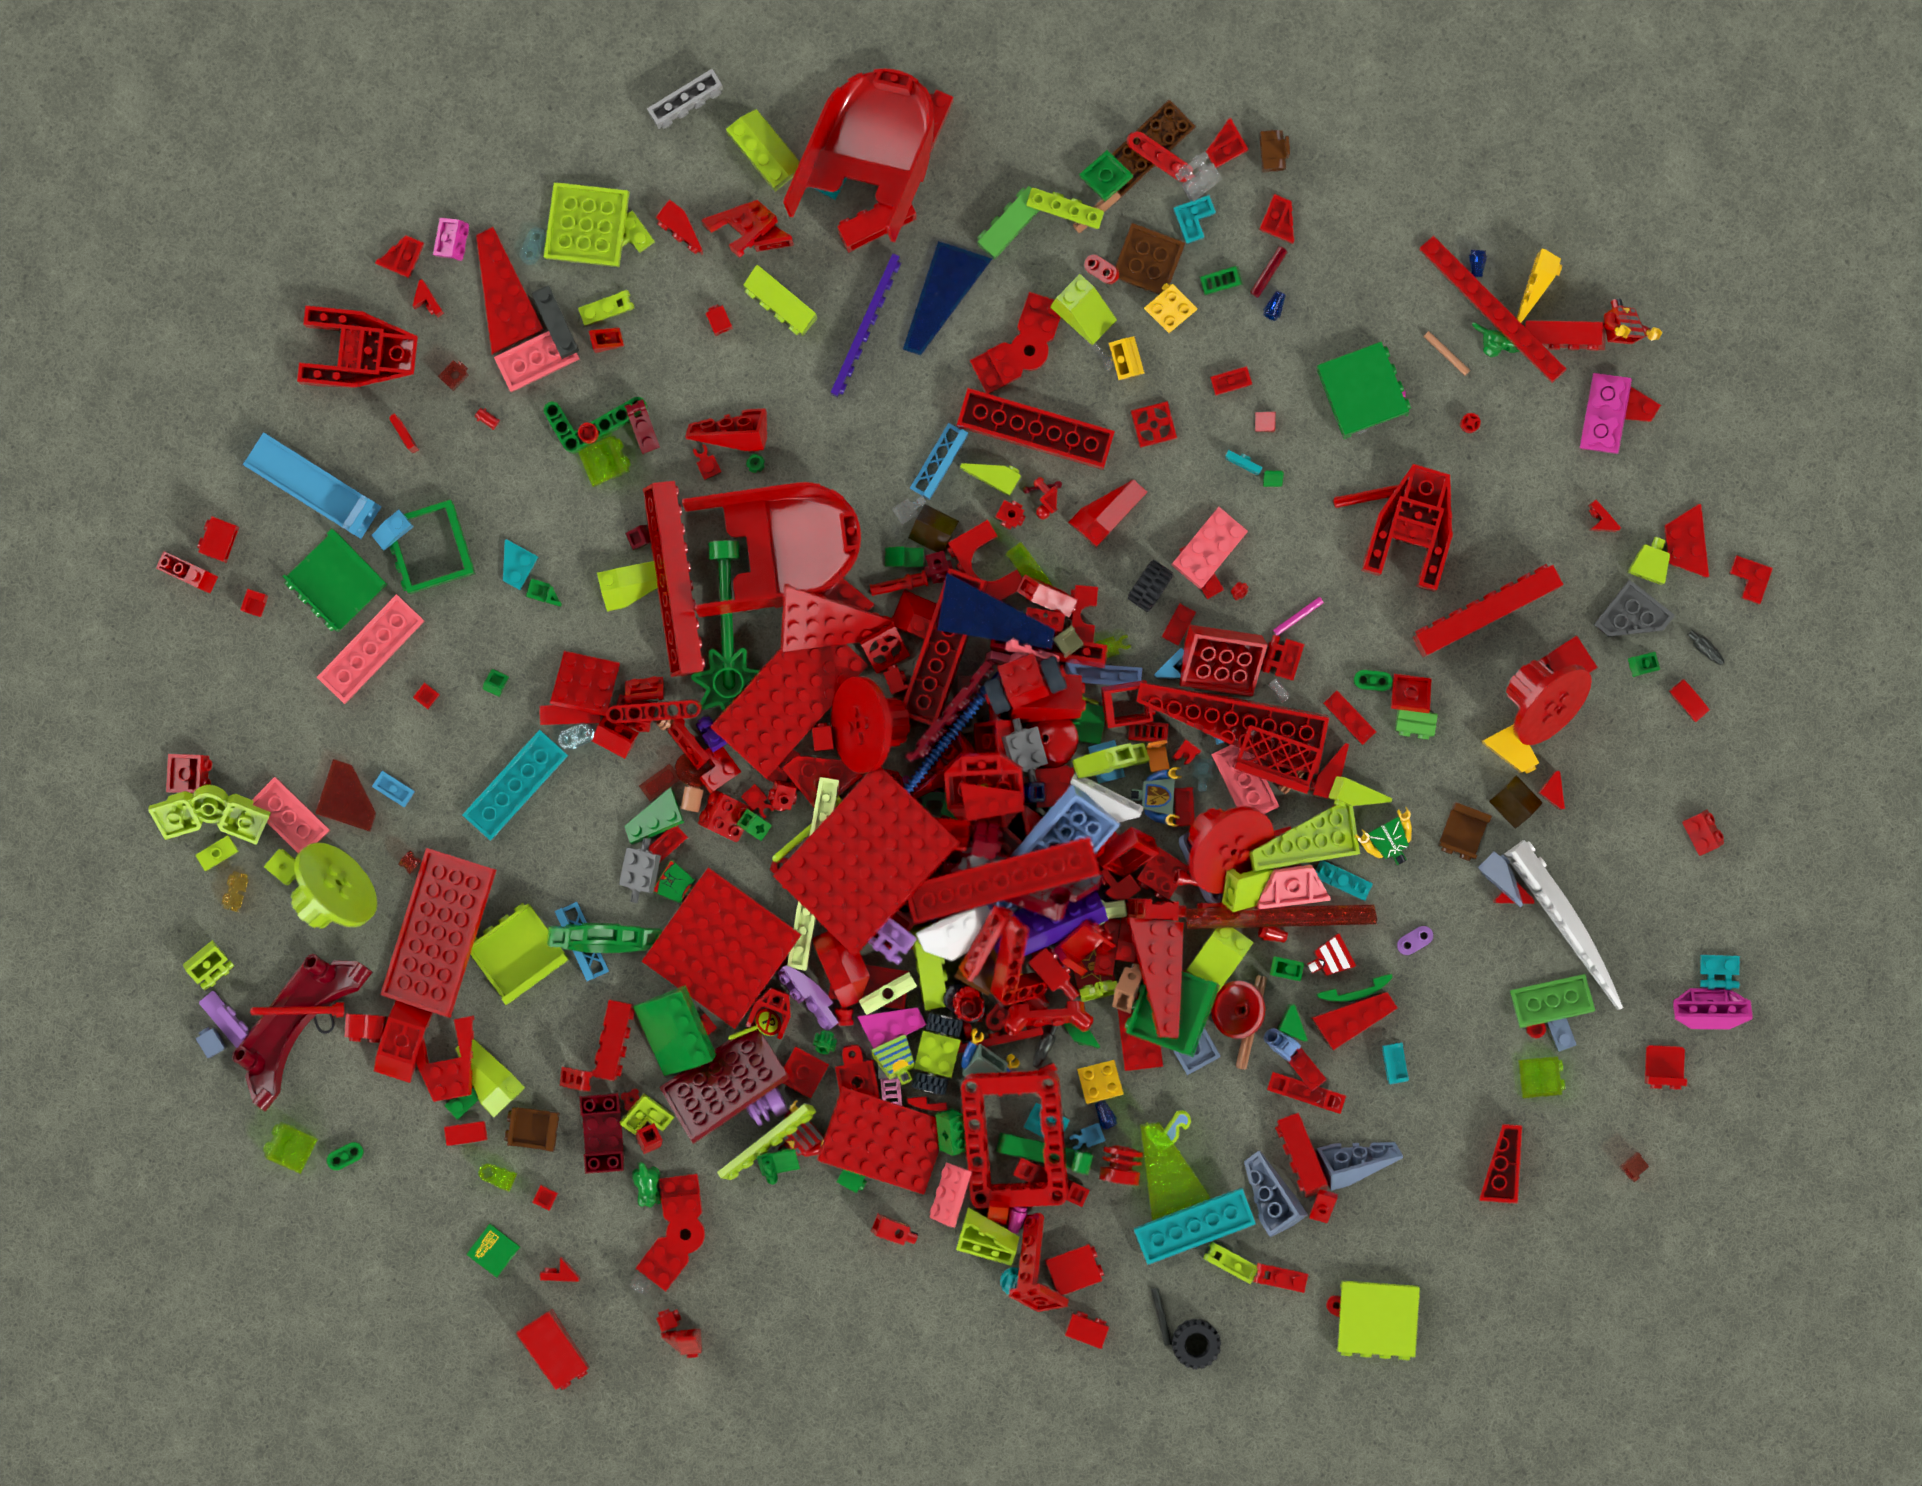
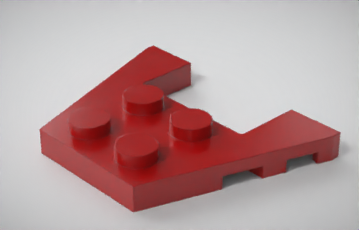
M755 200L703 218L701 222L711 233L726 224H729L740 233L742 237L729 244L731 251L740 258L745 254L744 250L747 247L751 248L755 244L754 240L760 235L764 236L778 220L774 213L761 202Z

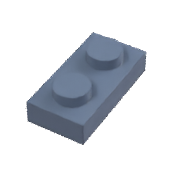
M1567 1018L1547 1022L1558 1052L1577 1045Z

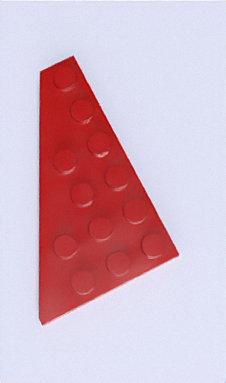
M784 584L781 649L783 652L858 643L894 624L893 619L890 617L880 616L875 612L870 613L860 607L844 604L839 600L834 601L824 595ZM886 635L883 636V638L890 639L893 638V636Z

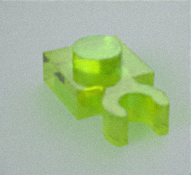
M1128 635L1121 636L1118 641H1115L1114 636L1095 642L1107 645V658L1119 655L1118 649L1120 648L1123 650L1131 648V644L1127 646L1122 644V640L1128 638Z

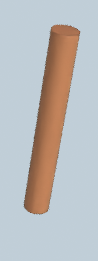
M1429 331L1424 335V338L1463 375L1470 371Z

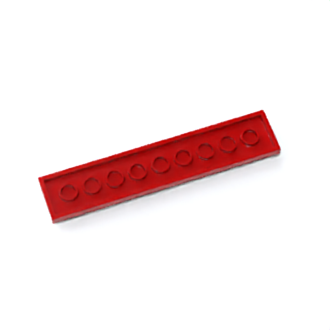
M1091 837L926 880L912 894L908 902L914 924L1097 876L1101 873Z

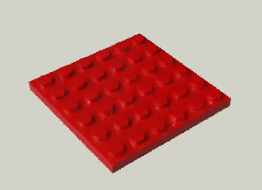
M708 867L641 962L677 988L686 985L691 998L736 1029L802 934Z

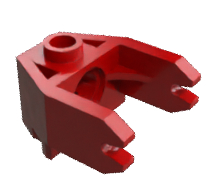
M770 987L754 1002L746 1026H751L756 1012L764 1006L782 1014L783 1022L777 1038L782 1040L791 1017L789 993ZM779 997L780 1000L779 1002H774L773 998Z

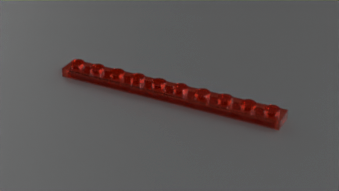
M1374 904L1284 906L1266 909L1250 907L1236 912H1232L1229 908H1195L1185 910L1187 929L1372 925L1377 923Z

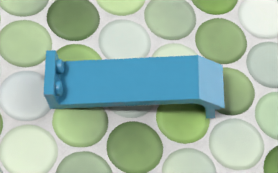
M264 432L243 463L245 467L362 539L381 509V506L352 489Z

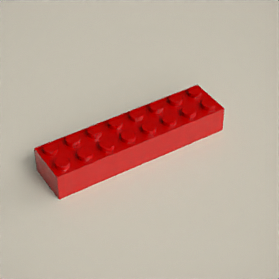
M967 388L957 422V428L1104 470L1115 432Z
M1545 564L1534 570V575L1531 576L1529 572L1518 578V583L1514 584L1512 581L1502 586L1499 593L1494 590L1483 596V601L1480 602L1477 599L1467 604V609L1464 611L1462 608H1459L1449 614L1450 618L1445 619V617H1442L1432 622V627L1428 628L1426 625L1415 631L1416 635L1412 638L1422 657L1563 586L1564 584L1554 565L1548 567Z
M949 568L903 701L906 710H908L909 718L932 725L942 717L988 583L987 580Z

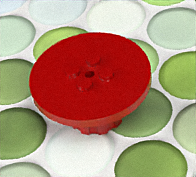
M1540 660L1530 661L1529 664L1521 667L1513 675L1506 688L1507 696L1520 708L1514 721L1513 732L1515 737L1525 745H1535L1558 733L1573 719L1584 704L1592 683L1590 673L1580 665L1566 666L1553 673Z
M864 676L851 677L845 680L838 688L832 705L831 727L833 740L844 764L856 773L874 772L884 763L890 746H900V743H904L907 740V734L910 731L909 713L902 700L885 698L879 686L873 680Z
M1249 806L1236 807L1227 811L1221 808L1207 809L1205 813L1198 815L1195 822L1190 826V836L1188 837L1189 843L1192 845L1189 856L1191 877L1203 890L1215 894L1223 893L1227 871L1235 869L1239 874L1252 871L1250 851L1274 839V829L1271 821L1260 810Z

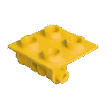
M1166 283L1162 286L1163 292L1146 305L1144 309L1170 333L1198 308L1173 283L1169 285Z
M1114 1060L1077 1069L1086 1104L1124 1095Z

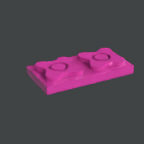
M1593 373L1580 449L1614 454L1619 453L1632 382L1631 378Z

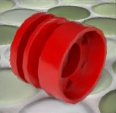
M1104 1146L1103 1152L1111 1153V1157L1102 1156V1159L1110 1162V1165L1100 1167L1099 1180L1139 1185L1140 1172L1132 1170L1133 1166L1142 1165V1162L1135 1161L1134 1157L1143 1158V1152L1125 1146Z

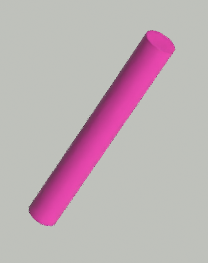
M1318 597L1273 630L1276 636L1324 603L1323 600Z

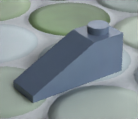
M1493 852L1478 868L1491 883L1521 908L1523 903L1513 870L1508 865L1510 861L1503 854L1499 856L1496 852Z

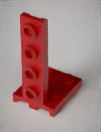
M1042 1213L1027 1215L1024 1220L1017 1288L1009 1289L1010 1298L1037 1312L1068 1307L1069 1300L1063 1297L1061 1293L1050 1290L1048 1286L1037 1284L1044 1215Z

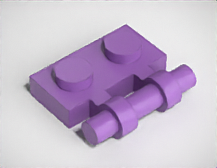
M890 918L877 932L880 935L878 939L873 937L869 943L873 946L874 950L882 952L887 960L893 961L898 965L902 961V958L897 955L899 950L906 954L917 938ZM886 940L893 945L891 950L884 945Z

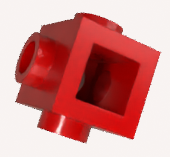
M1004 500L995 519L1001 521L1000 525L1009 530L1012 527L1016 529L1017 525L1022 526L1026 518L1023 515L1025 510L1022 509L1023 506L1015 501L1010 503ZM1014 513L1015 517L1010 518L1008 514Z
M775 779L773 789L770 788L768 793V800L774 809L779 811L791 810L792 804L795 805L797 793H795L796 787L794 783Z

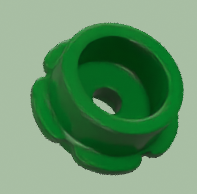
M752 454L747 459L746 466L749 467V471L752 473L761 472L765 467V460L762 456Z

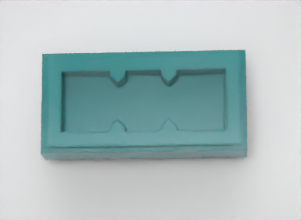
M1228 450L1225 456L1226 460L1255 475H1259L1263 468L1251 462L1252 458L1245 454L1240 456Z

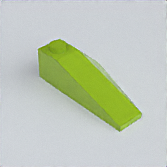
M472 1040V1086L478 1095L480 1104L494 1118L522 1093L525 1087L477 1041ZM458 1046L456 1047V1051L458 1056L461 1057L460 1049Z

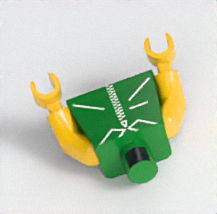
M1405 807L1406 812L1404 814H1401L1398 809L1397 814L1399 817L1392 819L1369 833L1362 829V837H1359L1357 834L1355 835V838L1361 842L1367 853L1376 858L1383 857V859L1392 856L1397 865L1407 861L1402 852L1403 849L1409 846L1408 843L1411 841L1412 834L1411 813L1407 807Z

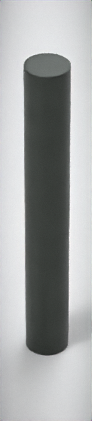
M1153 1288L1151 1292L1164 1345L1168 1346L1172 1344L1159 1288Z

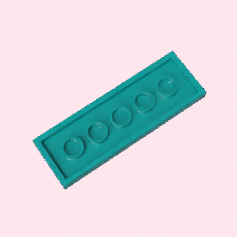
M539 730L462 816L492 841L569 755Z
M1241 1187L1135 1227L1134 1232L1147 1265L1253 1226L1256 1223Z

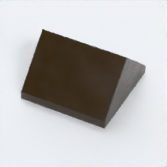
M925 504L913 525L908 539L935 552L945 551L959 521Z
M1517 775L1489 800L1493 807L1514 829L1531 817L1543 803Z

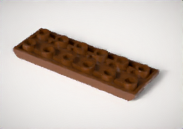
M1169 99L1136 131L1144 133L1165 149L1171 151L1196 126ZM1137 137L1133 140L1134 144L1138 143ZM1127 140L1112 153L1133 174V178L1118 190L1121 198L1155 166L1131 150L1127 145Z

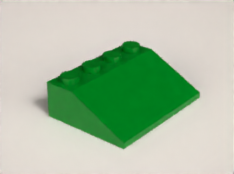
M686 985L633 1006L664 1076L701 1066L713 1061L716 1052Z

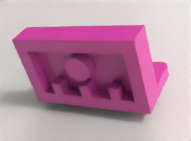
M440 218L433 255L462 261L469 233V224L457 219Z

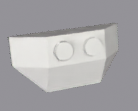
M1075 772L1071 784L1088 794L1115 820L1123 822L1140 817L1143 806L1086 777L1078 779Z
M988 905L957 912L916 934L924 951L954 960L969 951L991 912Z

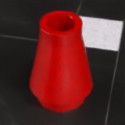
M1262 922L1258 931V937L1266 941L1285 943L1288 932L1269 922Z

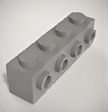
M713 69L647 108L648 113L658 129L661 127L665 129L673 123L674 119L678 117L681 119L688 115V111L695 107L697 109L703 106L705 100L710 97L712 99L718 97L722 93L723 86Z

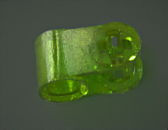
M489 1163L481 1166L479 1177L483 1181L493 1184L502 1190L511 1191L517 1173ZM488 1167L491 1168L490 1172L493 1173V1175L485 1177L483 1169L486 1170Z

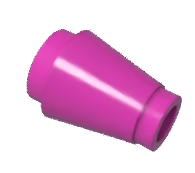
M1027 1207L1009 1208L1008 1230L1012 1233H1019L1028 1213L1026 1211Z

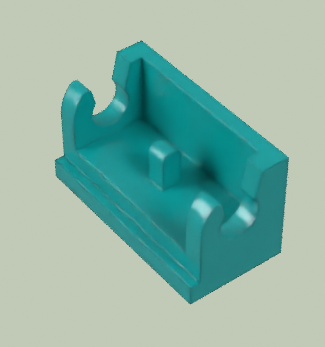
M1403 1042L1381 1046L1388 1084L1408 1081L1409 1077Z

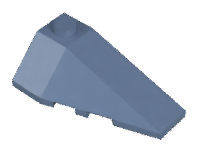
M1395 1142L1371 1143L1370 1147L1359 1146V1143H1353L1352 1147L1341 1148V1143H1335L1316 1149L1321 1169L1331 1191L1347 1187L1403 1158Z
M1261 1151L1256 1152L1244 1161L1249 1183L1252 1185L1254 1192V1202L1258 1207L1259 1220L1270 1237L1294 1226L1308 1215L1297 1197Z

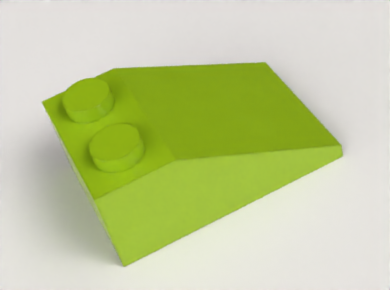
M1081 274L1056 297L1050 307L1092 346L1117 321L1095 287Z
M1222 920L1186 971L1194 976L1218 983L1220 990L1254 942Z

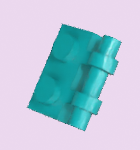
M1700 955V974H1707V980H1700V987L1707 988L1708 990H1714V988H1725V990L1739 989L1740 983L1739 981H1732V975H1739L1740 956ZM1714 974L1725 975V981L1715 980Z

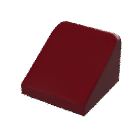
M647 524L639 525L625 533L633 550L651 543Z

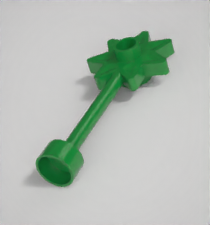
M739 541L709 542V560L719 562L720 602L732 600L730 560L740 559ZM733 613L721 614L722 655L716 650L711 649L709 651L710 670L691 675V679L706 689L700 702L703 711L717 706H721L724 711L760 671L747 668V650L745 648L739 649L734 654Z

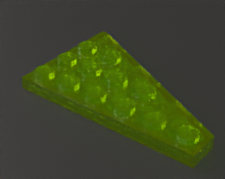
M1160 1122L1140 1124L1152 1221L1212 1199Z

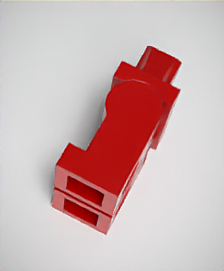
M1128 899L1127 918L1178 921V917H1186V906L1179 905V901L1152 902V899Z

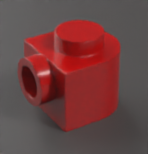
M669 1308L659 1312V1317L656 1318L661 1332L679 1326V1321L682 1320L678 1309L670 1312Z

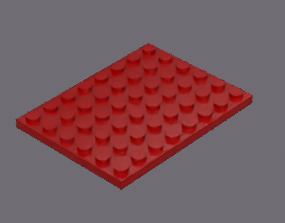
M881 766L876 771L869 772L773 877L849 952L856 956L961 842Z

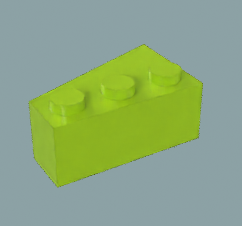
M968 1208L956 1250L1012 1266L1019 1236Z

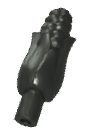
M1694 630L1689 632L1688 636L1694 641L1693 645L1700 653L1718 665L1724 664V658L1708 638L1703 635L1699 636Z
M1051 1024L1048 1032H1044L1041 1036L1036 1054L1034 1055L1035 1058L1033 1059L1034 1067H1040L1049 1051H1051L1056 1041L1054 1035L1057 1031V1026Z

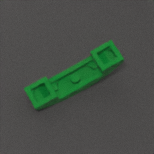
M1392 974L1372 978V987L1338 995L1336 989L1316 993V996L1330 1001L1360 999L1384 987L1393 976Z

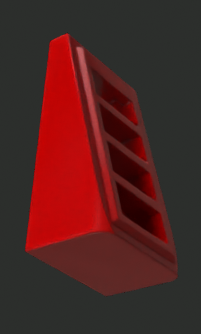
M1146 722L1129 725L1128 740L1146 742L1167 740L1169 724ZM1135 725L1139 726L1138 737H1135ZM1143 726H1147L1146 737H1142ZM1151 727H1154V738H1150ZM1159 727H1162V737H1161V738H1158V728H1159Z

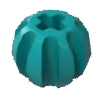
M1011 1267L1006 1269L1001 1275L1000 1286L1008 1295L1009 1289L1017 1288L1019 1268Z

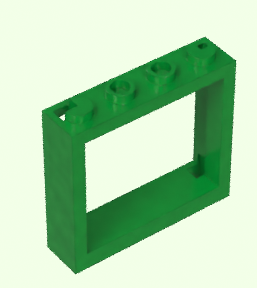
M451 499L404 515L410 520L446 508L464 570L412 586L400 544L397 540L390 545L392 555L396 554L397 562H395L398 573H402L403 580H401V585L408 594L417 593L476 574L458 515Z

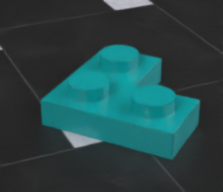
M1210 195L1173 208L1186 245L1204 238L1199 220L1216 214Z

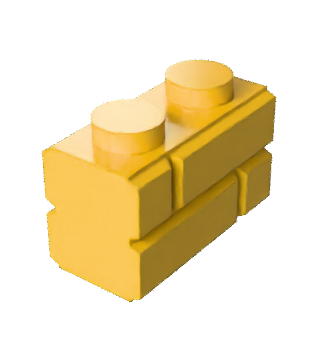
M1135 337L1123 338L1109 343L1118 380L1144 374Z

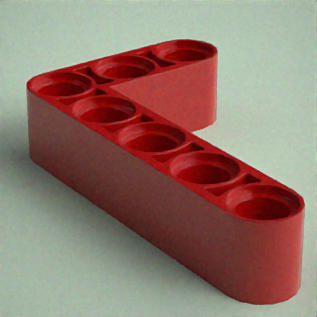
M1016 916L1009 917L1002 930L991 986V993L1003 1005L1038 998L1047 991V984L1036 973L1020 975L1029 929Z

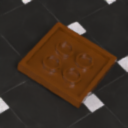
M1132 223L1115 266L1119 270L1118 280L1158 295L1163 292L1162 286L1166 283L1168 285L1171 283L1185 242Z

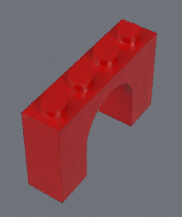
M986 520L948 542L949 548L947 550L952 559L956 557L959 564L956 566L959 571L978 577L972 569V557L980 547L996 539L997 534L990 522ZM1014 570L999 580L988 581L980 607H985L988 610L1017 593L1022 581L1018 570Z

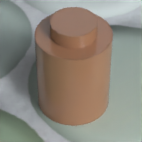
M689 783V787L685 786L680 809L699 813L704 791L700 789L701 785Z

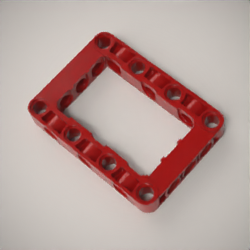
M1053 1070L968 1074L961 1085L968 1171L972 1172L969 1179L972 1204L980 1209L989 1208L990 1201L1009 1203V1207L1062 1205L1067 1199L1069 1188L1059 1075ZM1051 1079L1054 1084L1047 1085L1044 1080ZM967 1083H975L976 1088H970ZM1018 1093V1095H1022V1093H1037L1041 1096L1042 1108L1040 1115L1042 1134H1044L1045 1140L1043 1151L1048 1182L991 1184L984 1095L998 1094V1096H1002L1003 1094ZM1053 1116L1057 1121L1050 1122L1047 1117ZM976 1119L980 1125L975 1126L970 1120ZM1055 1153L1060 1158L1057 1160L1053 1159L1050 1154ZM974 1157H981L983 1162H976ZM1058 1190V1191H1060L1063 1195H1062V1196H1056V1195L1054 1194V1191ZM977 1194H984L986 1199L978 1198Z

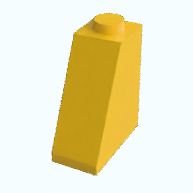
M1514 724L1482 740L1483 745L1520 773L1525 771L1528 774L1536 769L1535 765L1539 764L1531 746L1523 744L1515 737L1513 732Z

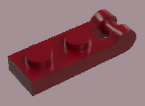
M643 399L637 401V404L626 405L625 409L641 453L644 454L660 448ZM641 411V414L634 416L635 412Z

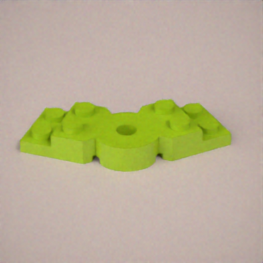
M214 785L201 786L193 794L184 791L170 795L167 801L150 805L148 808L165 840L200 830L202 823L205 822L217 823L220 831L256 845L271 813L254 806V800L238 794L228 796L223 789Z

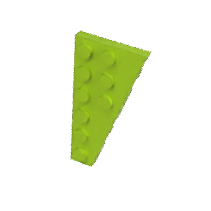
M1334 805L1250 851L1252 871L1360 854L1359 843L1355 838L1357 830L1353 806L1345 805V808Z

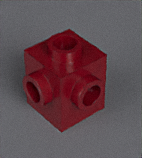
M944 550L926 555L928 566L924 568L927 578L931 577L933 584L944 583L949 568H953L951 560H946Z

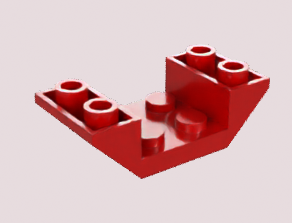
M396 1000L388 1017L376 1054L374 1072L411 1083L416 1067L417 1055L433 1012Z

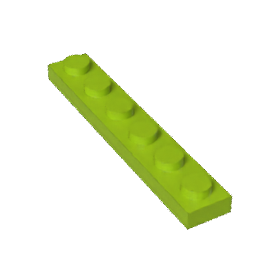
M802 1105L717 1172L720 1178L727 1180L735 1179L741 1170L753 1165V1161L757 1159V1156L768 1153V1149L780 1144L783 1141L782 1138L794 1133L800 1124L811 1120L812 1115L816 1113L812 1105Z

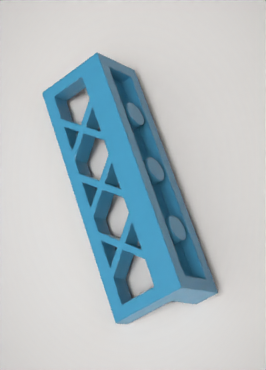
M948 423L910 489L930 500L967 438L968 432ZM949 429L959 433L955 441H947L946 434ZM947 446L948 453L946 456L938 459L937 449ZM934 454H935L936 460H932V461H931V459L933 458V456H934ZM937 462L938 470L936 473L928 475L927 466ZM919 480H928L929 485L925 492L916 488Z
M578 902L555 911L561 926H566L570 922L575 925H582L578 923L579 918L582 923H587ZM575 907L578 912L576 922L569 920L565 911ZM573 951L586 981L609 972L601 953H596L599 958L597 959L594 958L595 953L591 957L584 954V952ZM592 961L601 962L604 970L593 974L591 969Z

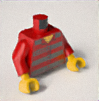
M1618 298L1611 301L1612 310L1604 314V328L1606 329L1608 342L1634 344L1647 336L1649 340H1658L1661 337L1662 331L1656 327L1650 329L1643 325L1639 320L1636 310L1624 307L1622 299Z
M797 1100L790 1106L783 1120L799 1109L796 1107ZM809 1120L806 1123L800 1124L794 1133L786 1135L783 1138L786 1142L778 1150L781 1152L784 1149H795L798 1156L803 1155L805 1157L819 1155L825 1137Z

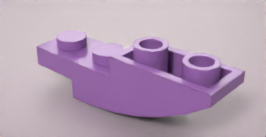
M787 965L777 972L779 980L782 984L786 985L791 997L798 1004L805 1000L807 1008L814 1013L822 1028L828 1031L839 1023L828 1008L833 1004L832 1000L813 980Z

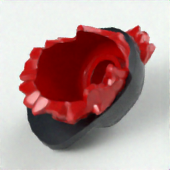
M955 983L946 990L943 998L944 1004L958 1019L967 1023H973L976 1021L980 1022L986 1015L984 1000L980 997L977 989Z

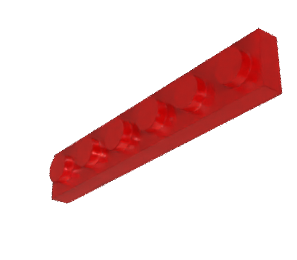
M1033 1025L1026 1026V1029L1021 1030L1017 1036H1011L1008 1033L1000 1035V1032L988 1034L989 1038L977 1042L976 1045L981 1044L984 1047L1039 1036L1043 1035L1042 1027H1035ZM961 1040L958 1053L964 1052L969 1042L962 1043Z

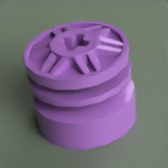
M778 1087L746 1108L758 1126L764 1124L761 1118L762 1115L767 1122L770 1121V1111L776 1117L788 1112Z

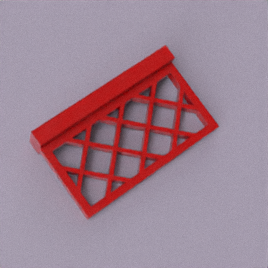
M1249 724L1233 767L1236 770L1307 794L1322 749ZM1251 731L1260 732L1263 739L1252 744L1249 738ZM1272 737L1278 738L1281 745L1270 750L1266 740ZM1264 742L1268 751L1258 756L1254 746ZM1291 743L1295 744L1299 752L1288 756L1284 747ZM1252 747L1256 757L1251 760L1243 759L1244 751ZM1282 748L1286 758L1276 762L1272 752ZM1308 750L1315 751V758L1306 762L1302 753ZM1270 754L1274 764L1266 767L1262 765L1260 758ZM1300 754L1305 764L1294 768L1290 759ZM1288 760L1292 770L1286 773L1281 772L1278 764ZM1306 766L1309 771L1307 780L1299 778L1296 771Z

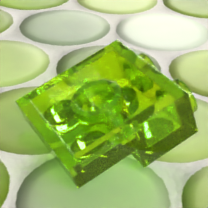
M610 436L578 451L592 487L630 472L631 462L627 456H624L622 452L624 448L623 443L616 436Z
M1558 1056L1518 1060L1522 1098L1562 1095V1090H1565V1081L1560 1078V1071H1563V1062L1558 1060Z
M281 1121L272 1130L271 1134L274 1136L271 1142L267 1141L264 1145V1157L301 1174L318 1139Z

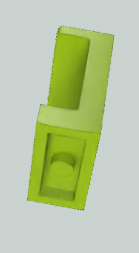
M1274 868L1250 871L1239 874L1235 869L1227 871L1222 903L1232 912L1257 906V902Z

